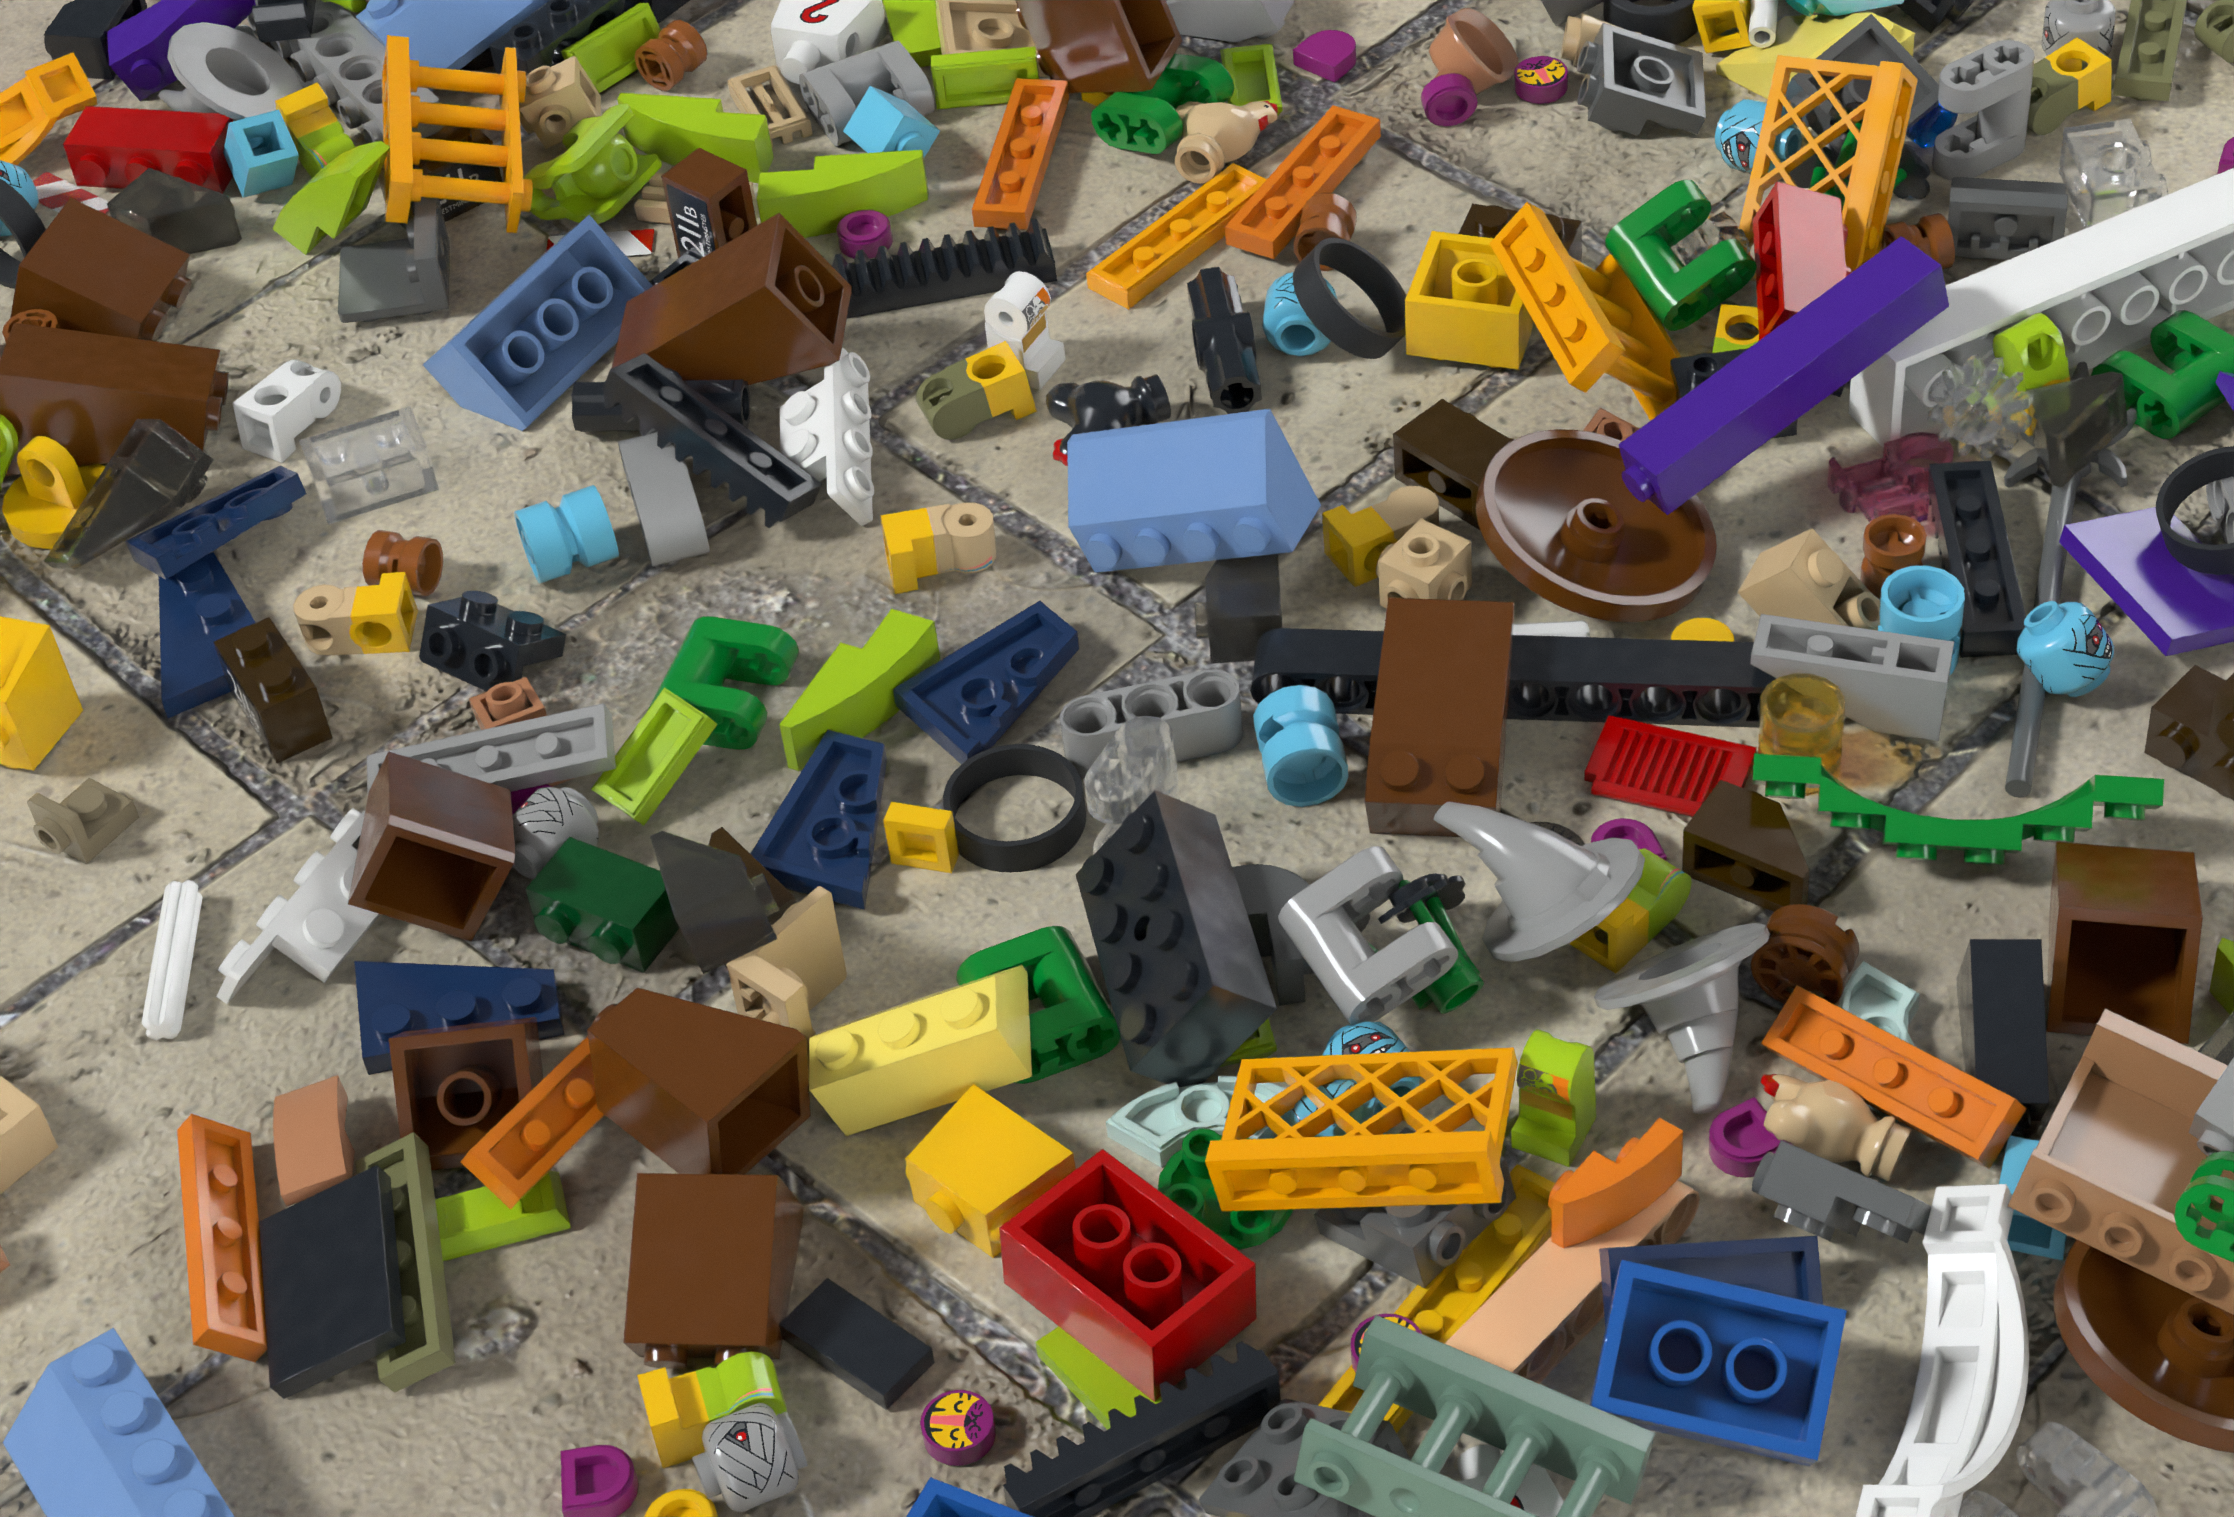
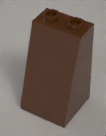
M778 213L627 301L612 368L645 353L664 368L677 371L682 380L743 379L748 381V385L831 365L840 360L852 286Z
M14 323L0 359V414L12 423L17 432L19 445L5 476L21 474L17 464V455L37 436H45L57 441L72 455L78 467L203 451L208 431H219L222 405L226 404L229 372L219 371L220 350Z

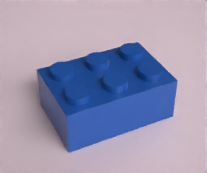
M1621 1260L1617 1270L1590 1406L1648 1430L1810 1467L1818 1461L1847 1310Z

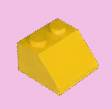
M1437 231L1431 232L1405 299L1406 355L1427 357L1440 361L1449 360L1480 364L1492 368L1502 367L1519 370L1531 336L1533 319L1489 244L1494 238Z

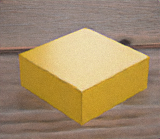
M891 802L883 819L891 864L952 873L959 857L953 812Z

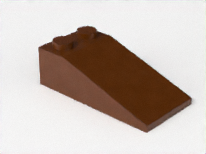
M1388 598L1370 736L1365 807L1370 833L1460 837L1433 820L1437 811L1446 802L1476 805L1501 813L1515 613L1514 602Z

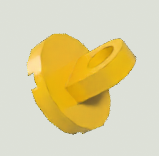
M37 436L18 453L17 464L22 476L17 478L9 487L3 497L2 505L4 518L15 539L29 547L58 549L64 547L62 541L77 537L78 543L92 539L108 527L119 511L120 498L116 481L107 467L102 464L78 467L72 455L57 441L45 436Z

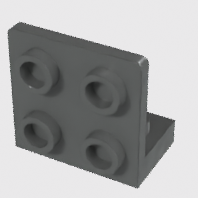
M1968 177L1952 178L1948 223L1953 235L1955 256L1969 259L1992 258L2010 260L2063 238L2068 204L2066 185L2054 182Z
M421 197L420 202H415L414 215L408 216V223L406 224L408 238L347 246L340 250L338 314L342 323L370 322L379 318L408 314H427L437 310L449 309L450 240L438 198Z
M1291 1399L1281 1400L1265 1415L1259 1427L1235 1456L1221 1468L1218 1476L1200 1496L1199 1502L1207 1514L1218 1517H1375L1293 1481L1304 1428L1310 1418L1341 1430L1351 1413ZM1382 1420L1369 1443L1410 1461L1411 1459L1392 1424L1389 1421Z

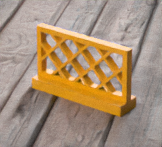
M1777 56L1736 238L1743 244L1749 254L1752 245H1754L1753 218L1762 206L1761 202L1764 191L1781 178L1784 179L1786 184L1798 187L1789 172L1815 153L1829 172V175L1808 190L1825 193L1837 184L1845 196L1842 221L1848 227V237L1845 245L1846 266L1850 267L1852 273L1879 253L1918 79L1903 63L1880 61V66ZM1791 72L1812 74L1821 88L1794 108L1786 96ZM1823 76H1832L1835 78L1827 83ZM1853 79L1871 81L1867 101L1848 114L1834 93ZM1826 99H1829L1842 119L1814 138L1801 118ZM1784 106L1788 113L1781 117ZM1863 119L1861 130L1859 131L1855 124ZM1796 123L1808 144L1784 162H1781L1773 150L1776 136ZM1850 129L1858 141L1855 156L1835 169L1822 148ZM1772 161L1776 168H1774L1768 173L1770 163ZM1851 174L1847 186L1843 179ZM1756 272L1750 281L1756 282Z
M1514 1047L1241 1059L1221 1140L1210 1141L1205 1159L1221 1211L1501 1203L1504 1179L1500 1168V1159L1518 1065ZM1473 1074H1495L1492 1081L1471 1095L1458 1086L1459 1083ZM1404 1077H1422L1426 1080L1402 1097H1399L1389 1089L1390 1086ZM1353 1079L1357 1082L1356 1085L1333 1100L1318 1089L1319 1086L1334 1082L1335 1080ZM1286 1082L1290 1085L1265 1103L1254 1095L1257 1083ZM1443 1094L1456 1104L1432 1121H1429L1418 1112V1110ZM1306 1095L1318 1107V1110L1291 1127L1281 1116L1293 1109L1300 1098ZM1373 1097L1386 1106V1108L1362 1124L1349 1115V1113ZM1472 1118L1485 1127V1131L1453 1132ZM1402 1121H1405L1416 1130L1414 1133L1384 1134ZM1334 1123L1346 1132L1343 1136L1314 1137ZM1265 1126H1268L1278 1135L1270 1139H1247Z

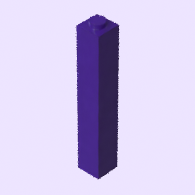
M1902 236L1618 444L1626 469L1621 475L1628 490L1639 501L1645 502L1649 499L1666 515H1669L1948 308L1949 301L1942 266Z

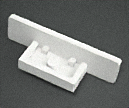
M842 347L840 360L831 365L824 366V380L806 391L795 393L784 405L780 406V453L819 482L827 477V493L830 498L858 524L864 526L873 520L872 496L874 495V486L871 481L873 449L870 443L869 424L872 414L868 396L870 373L859 355L854 352L848 353Z
M352 808L343 817L330 836V839L335 841L336 845L326 856H323L318 851H315L293 880L300 887L289 900L278 895L272 901L256 924L257 927L263 930L256 940L249 945L241 939L230 951L218 969L226 978L216 996L217 998L228 1004L274 948L325 983L381 915L348 904L365 810L361 814Z

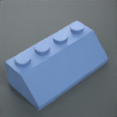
M370 0L366 9L356 15V18L385 47L387 35L409 37L410 60H419V66L460 70L489 48L491 43L507 33L513 26L524 21L549 0Z
M588 215L444 344L423 366L460 407L523 431L618 342L626 302L653 287V285L594 219Z
M1271 409L1073 434L1067 442L1068 527L1095 573L1290 553L1294 551L1321 506Z
M114 1328L47 1365L3 1441L8 1454L46 1517H234Z

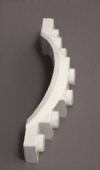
M2007 1184L1936 1187L1923 1239V1246L1928 1254L1927 1304L1920 1365L1913 1400L1895 1455L1878 1485H1863L1856 1517H1958L1963 1493L1987 1477L1998 1465L2012 1442L2025 1403L2029 1370V1341L2020 1280L2011 1249L2007 1242L2014 1209L2008 1207L2012 1195Z

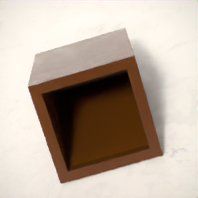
M1015 0L1019 21L1026 30H1029L1037 48L1038 62L1042 72L1049 76L1050 80L1068 81L1069 93L1143 92L1150 90L1154 87L1183 41L1166 0Z
M70 197L19 264L11 317L27 310L43 309L50 311L56 316L60 329L157 341L167 321L166 313L171 306L179 309L191 288L192 280L186 277L190 254Z
M388 751L368 793L348 904L472 942L515 860L510 789Z
M2056 842L2049 912L2047 1032L2092 1036L2104 1009H2107L2178 1043L2189 1044L2203 920L2194 852Z
M636 988L618 1004H611L605 1007L597 1015L591 1027L587 1029L597 1109L679 1174L745 1175L811 1116L806 1036L797 1029L641 988Z
M637 1173L623 1343L639 1357H644V1365L654 1368L681 1369L687 1367L688 1358H715L714 1365L717 1367L725 1359L745 1352H759L769 1356L770 1359H780L783 1339L779 1323L787 1317L804 1207L778 1175Z

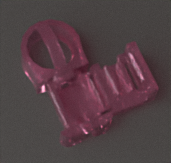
M1928 432L1910 433L1899 439L1885 442L1883 457L1842 469L1835 457H1832L1829 460L1827 485L1833 494L1840 493L1839 504L1846 512L1856 513V506H1858L1869 523L1875 518L1890 514L1905 515L1918 522H1922L1928 519L1929 467H1915L1906 463V461L1923 458L1937 463H1952L1954 450L1944 437Z

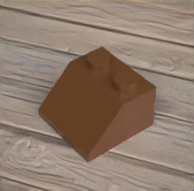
M537 1017L405 1031L389 1038L400 1139L414 1132L428 1145L431 1171L465 1167L461 1161L468 1151L544 1079Z

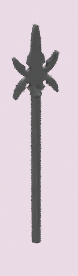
M2079 362L2071 377L2073 412L2051 424L2050 434L2044 433L2042 429L2028 436L2017 427L2022 438L2036 448L2017 458L2004 476V484L2010 488L2023 478L2037 472L2039 465L2044 463L2045 473L2051 477L2052 492L2033 609L2048 601L2060 603L2067 550L2059 543L2064 525L2072 523L2076 490L2081 484V478L2091 473L2090 463H2097L2099 472L2111 477L2120 487L2128 485L2124 464L2117 455L2106 448L2112 446L2128 434L2135 424L2137 412L2132 408L2127 410L2118 418L2104 424L2103 430L2097 433L2095 411L2090 406V376L2086 362ZM2025 663L2005 784L2006 792L2018 798L2028 796L2031 793L2046 690L2030 672Z

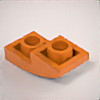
M1659 1117L1640 1139L1633 1137L1623 1146L1616 1162L1593 1150L1575 1172L1572 1170L1565 1171L1554 1184L1548 1199V1207L1551 1209V1242L1566 1248L1588 1241L1630 1220L1663 1195L1682 1176L1683 1130Z

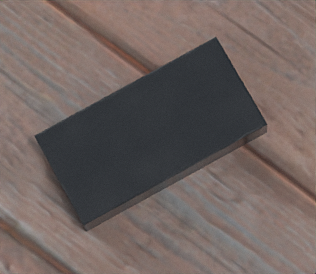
M826 1278L779 1323L783 1340L885 1410L889 1409L935 1363L930 1346L829 1278Z

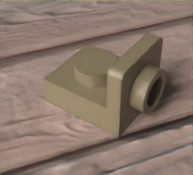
M91 778L83 782L60 804L40 793L34 794L27 801L36 823L33 831L41 844L55 854L64 852L85 864H88L139 818L132 799Z

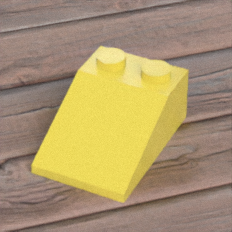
M1872 12L1850 13L1840 16L1826 14L1812 15L1810 17L1806 15L1785 16L1777 22L1776 39L1772 45L1765 48H1759L1754 45L1739 48L1716 64V73L1768 99L1778 55L1816 59L1870 14L1888 30L1912 57L1915 33ZM1791 72L1789 82L1797 73Z

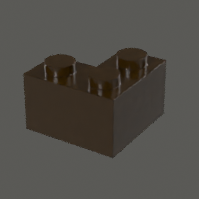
M2194 665L2151 707L2144 753L2234 800V673L2227 680H2224Z

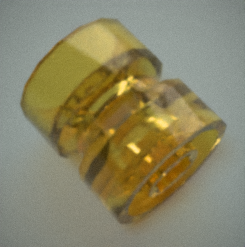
M1809 673L1789 674L1778 677L1768 684L1760 697L1758 754L1822 758L1821 764L1837 779L1841 772L1842 736L1845 717V697L1839 687L1824 677ZM1806 788L1805 796L1818 793L1819 788Z

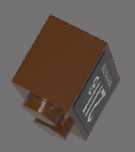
M698 148L661 176L678 258L686 253L701 259L757 226L747 169Z

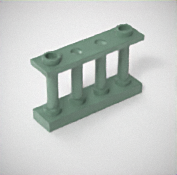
M1376 1315L1364 1333L1353 1386L1364 1390V1393L1341 1430L1310 1418L1304 1428L1293 1481L1375 1517H1538L1510 1504L1534 1463L1575 1481L1556 1517H1592L1604 1494L1631 1505L1641 1486L1656 1433ZM1393 1403L1434 1420L1410 1461L1369 1443ZM1462 1433L1504 1450L1482 1491L1439 1474Z

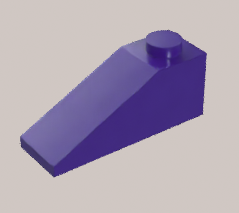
M161 0L107 31L109 66L138 100L141 101L178 80L167 57L169 41L181 27L206 22L225 25L235 29L253 12L252 6L256 5L255 0Z

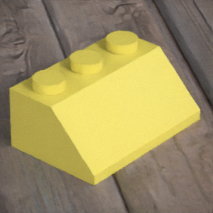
M1020 965L838 1025L809 1037V1091L847 1137L958 1101L973 1084L986 1092L1032 1077L1028 973Z

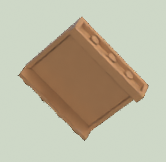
M2104 1009L2076 1070L2036 1149L2034 1148L2008 1207L2234 1315V1262L2201 1250L2187 1242L2177 1230L2174 1218L2177 1201L2187 1185L2190 1184L2191 1177L2201 1161L2208 1157L2198 1148L2197 1142L2199 1139L2189 1134L2195 1113L2228 1065ZM2224 1170L2221 1177L2234 1180V1173ZM2214 1196V1200L2223 1204L2224 1200ZM2202 1216L2199 1225L2206 1229L2214 1230L2217 1224Z

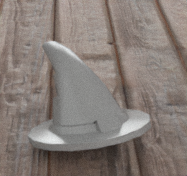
M201 22L184 25L169 41L168 61L176 78L186 88L183 91L163 90L159 93V97L173 111L219 113L236 121L275 111V100L301 90L303 87L289 64L276 51L257 38L229 26Z
M1446 802L1437 811L1433 819L1480 851L1478 857L1498 878L1494 885L1502 898V902L1488 919L1482 938L1494 959L1516 962L1536 958L1572 942L1598 925L1628 897L1642 876L1645 858L1632 840L1609 838L1579 846L1556 832L1481 806L1456 802Z
M1750 923L1733 926L1670 948L1615 976L1600 987L1594 996L1597 1006L1606 1010L1641 1004L1659 1034L1667 1033L1679 1062L1685 1064L1693 1113L1695 1114L1714 1111L1721 1102L1728 1081L1739 1011L1738 966L1743 959L1752 955L1768 942L1770 933L1765 924Z

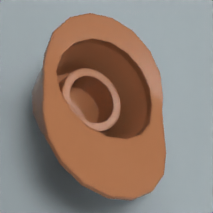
M1463 8L1449 15L1446 18V25L1433 40L1429 48L1430 57L1439 71L1435 78L1450 73L1464 75L1472 82L1476 95L1513 77L1515 68L1519 64L1516 52L1505 34L1493 21L1481 12L1471 8Z

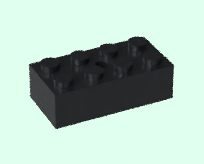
M1154 790L1134 812L1125 818L1122 825L1103 846L1085 861L1082 868L1075 875L1130 1071L1166 1084L1177 1082L1178 1087L1204 1083L1277 1010L1216 815Z

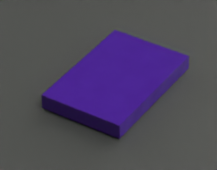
M2156 507L2064 525L2059 543L2165 656L2234 642V575L2202 573L2179 563L2169 553L2165 545L2156 515ZM2173 515L2170 527L2174 532L2187 540L2203 544Z

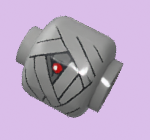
M2050 0L2045 7L2041 44L2046 56L2076 37L2105 56H2108L2113 44L2116 18L2114 5L2110 0ZM2082 60L2083 70L2088 66V63Z
M555 787L540 788L512 815L516 853L513 867L521 875L530 879H534L569 837L593 846H597L599 842L598 815L595 808L581 793L568 787L561 789Z
M764 1403L754 1404L707 1424L702 1433L705 1452L692 1457L707 1498L722 1494L727 1506L736 1512H745L789 1494L798 1485V1470L808 1466L800 1440L787 1411L776 1415L774 1410Z

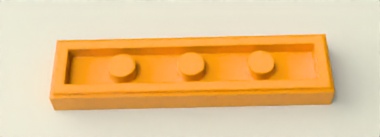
M1232 163L1086 273L1088 289L1129 310L1225 236V226L1267 179Z

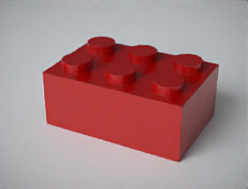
M1101 1149L999 1227L1004 1283L1154 1402L1161 1397L1159 1384L1166 1381L1175 1386L1186 1377V1370L1190 1368L1195 1370L1257 1319L1256 1263L1104 1149Z

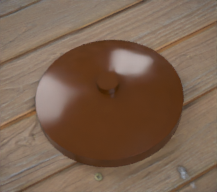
M1568 429L1544 430L1521 436L1501 448L1489 463L1479 486L1476 498V515L1482 536L1496 559L1513 577L1528 589L1553 604L1574 613L1614 622H1644L1664 618L1686 607L1699 594L1713 567L1717 543L1709 513L1697 495H1694L1669 515H1666L1649 499L1645 502L1639 501L1628 490L1622 479L1621 474L1626 470L1618 446L1622 441L1602 434Z
M2076 1240L2057 1277L2053 1300L2056 1322L2061 1336L2078 1365L2107 1396L2140 1420L2158 1430L2192 1444L2217 1451L2234 1453V1315Z

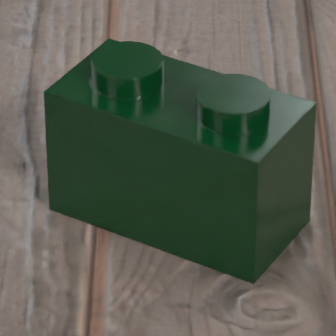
M569 837L526 887L537 932L554 943H568L595 954L606 963H619L642 973L648 969L687 920L676 876Z

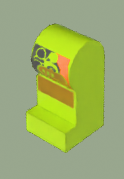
M1537 1029L1529 1037L1518 1066L1517 1086L1520 1087L1519 1117L1511 1130L1512 1148L1570 1167L1597 1117L1594 1051L1590 1046L1578 1042H1566L1554 1038L1548 1032Z

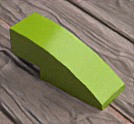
M620 93L617 98L618 105L629 104L634 113V116L623 127L626 140L648 155H658L659 159L663 162L675 166L696 149L701 148L747 169L749 182L759 183L760 173L768 172L774 156L766 115L723 112L721 99L634 93Z
M377 141L357 146L340 154L292 196L280 211L272 229L305 255L327 235L335 239L367 208L390 147L383 141Z
M923 150L815 156L814 169L761 172L757 192L760 221L762 223L780 213L804 238L836 233L838 223L845 216L855 211L874 210L889 217L928 200L929 197Z
M891 609L862 649L840 642L779 724L788 768L796 771L803 770L827 730L863 738L894 716L899 709L895 704L893 689L941 660L935 621Z

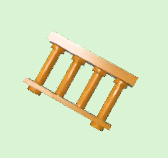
M387 35L382 70L383 142L390 147L384 162L385 222L407 224L410 202H420L421 197L505 204L506 233H517L521 212H530L533 183L532 179H523L519 103H524L526 71L517 70L516 48L505 47L501 74L419 66V60H410L409 37ZM419 87L499 95L500 109L420 102V96L411 95V92L416 93ZM419 123L501 131L502 146L421 138V132H412V128H418ZM420 160L503 167V182L423 175L422 169H413V165H419Z
M1526 202L1489 244L1568 383L1586 393L1606 373L1631 387L1651 421L1676 402V388L1670 372V361L1673 358L1681 357L1659 319L1611 254L1595 270L1571 257L1543 210Z

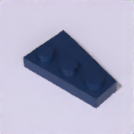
M280 465L125 542L136 563L167 580L261 521L271 520L289 512L293 508L292 503L307 493L298 473Z
M214 552L207 554L167 580L158 576L161 699L167 718L230 692L213 641L234 633L242 627L256 623Z
M1038 601L895 687L893 692L896 707L962 764L972 756L991 749L1079 650L1078 633L1043 602Z
M831 730L826 731L750 853L786 889L810 894L815 888L821 886L832 893L834 902L865 910L887 766L885 745Z
M354 961L362 1059L368 1075L392 1070L389 1038L405 1031L537 1017L539 1040L565 1035L559 987L554 969Z
M1818 1236L1599 1249L1605 1328L1617 1270L1621 1260L1823 1305Z

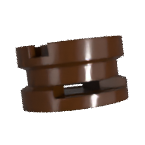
M1793 904L1781 907L1770 916L1766 926L1770 933L1768 942L1754 952L1751 960L1752 975L1762 990L1783 1004L1787 1002L1791 995L1785 989L1787 987L1795 989L1796 985L1809 992L1819 991L1825 995L1821 998L1836 1004L1843 994L1848 982V975L1851 973L1859 955V942L1854 931L1847 929L1844 932L1835 924L1838 916L1816 906Z

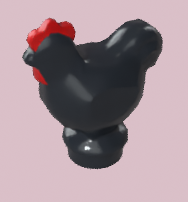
M1156 374L1146 378L1136 376L1131 382L1130 387H1124L1106 380H1095L1082 385L1060 383L1055 385L1046 395V405L1050 415L1072 427V430L1065 438L1056 440L1053 446L1055 449L1053 451V459L1062 462L1065 466H1068L1067 442L1073 434L1134 427L1143 424H1157V422L1170 419L1171 417L1170 402L1166 389L1160 377Z

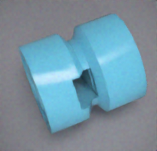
M594 485L563 495L559 507L554 508L547 501L514 512L515 522L525 554L539 584L570 574L573 562L579 561L588 568L619 557L618 546L608 513Z
M1909 566L1895 571L1886 578L1881 587L1880 625L1878 626V631L1954 641L1950 668L1951 675L1959 660L1960 628L1963 621L1965 602L1963 586L1952 574L1932 566Z
M1302 685L1284 687L1265 697L1258 704L1253 717L1269 792L1276 800L1286 805L1298 807L1318 805L1333 798L1344 788L1349 774L1343 743L1339 737L1337 717L1331 699L1326 693L1315 687Z

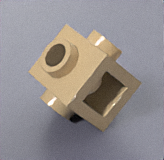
M575 56L552 67H538L526 76L524 103H519L520 123L528 134L535 132L545 149L562 142L563 136L579 120L601 116V95Z
M1420 518L1395 544L1388 545L1378 559L1376 574L1379 577L1380 605L1387 608L1388 598L1463 600L1466 592L1472 587L1471 541Z

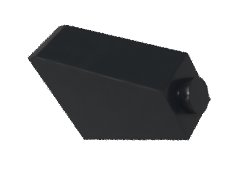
M1970 939L1956 978L1965 1073L2010 1095L2027 1108L2013 1131L2027 1129L2031 1127V1121L2042 1120L2049 1105L2042 939Z

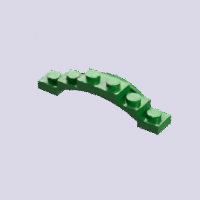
M1754 753L1752 784L1766 785V797L1805 799L1806 788H1819L1817 815H1831L1830 827L1870 830L1873 828L1883 833L1882 845L1897 846L1896 858L1935 861L1937 860V849L1964 850L1965 863L2005 865V853H2019L2022 850V840L2033 836L2035 841L2074 843L2075 831L2087 832L2092 829L2093 806H2104L2103 818L2144 821L2145 809L2156 810L2163 806L2164 779L2094 775L2062 798L2017 816L1997 819H1947L1923 816L1887 807L1862 797L1831 775L1821 764L1822 758Z

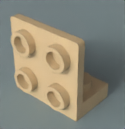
M821 886L815 888L800 902L791 905L777 922L753 942L744 945L735 957L727 963L738 1014L794 1028L806 1036L808 1076L809 1037L816 1035L812 1027L809 1011L847 977L832 893Z

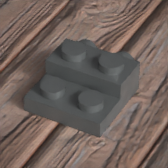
M1872 14L1816 58L1880 66V61L1903 63L1918 79L1907 130L1940 104L1938 100L1939 84ZM1797 73L1788 84L1786 96L1795 108L1821 87L1812 74ZM1823 76L1827 83L1835 78L1832 76ZM1853 79L1834 94L1843 107L1851 102L1864 103L1868 99L1871 81ZM1826 99L1801 119L1807 127H1811L1819 136L1831 127L1830 119L1832 116L1829 112L1833 104L1829 99ZM1842 133L1829 143L1833 147L1835 154L1840 153L1847 134Z
M1602 23L1593 42L1586 41L1577 62V72L1586 75L1581 83L1577 102L1578 105L1588 107V121L1597 123L1608 130H1621L1638 136L1647 119L1657 122L1668 129H1681L1698 134L1706 119L1702 52L1606 23Z
M1405 1127L1399 1134L1414 1133L1415 1131ZM1501 1156L1500 1168L1504 1179L1501 1203L1320 1208L1314 1216L1321 1235L1425 1288L1447 1266L1453 1264L1459 1258L1462 1251L1492 1221L1504 1214L1508 1206L1516 1199L1506 1158Z
M1782 1140L1776 1153L1768 1152L1763 1157L1752 1182L1753 1192L1779 1203L1773 1217L1831 1241L1836 1228L1856 1237L1861 1225L1864 1224L1908 1244L1913 1231L1925 1235L1932 1207L1910 1195Z

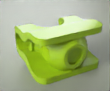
M629 104L615 105L609 107L602 116L579 120L563 136L562 144L566 147L567 151L548 162L533 166L523 176V179H532L533 193L530 212L543 220L567 218L577 223H580L590 215L597 224L606 222L613 218L662 167L658 155L636 154L633 146L622 135L618 134L634 116ZM552 188L556 199L545 195L542 189Z

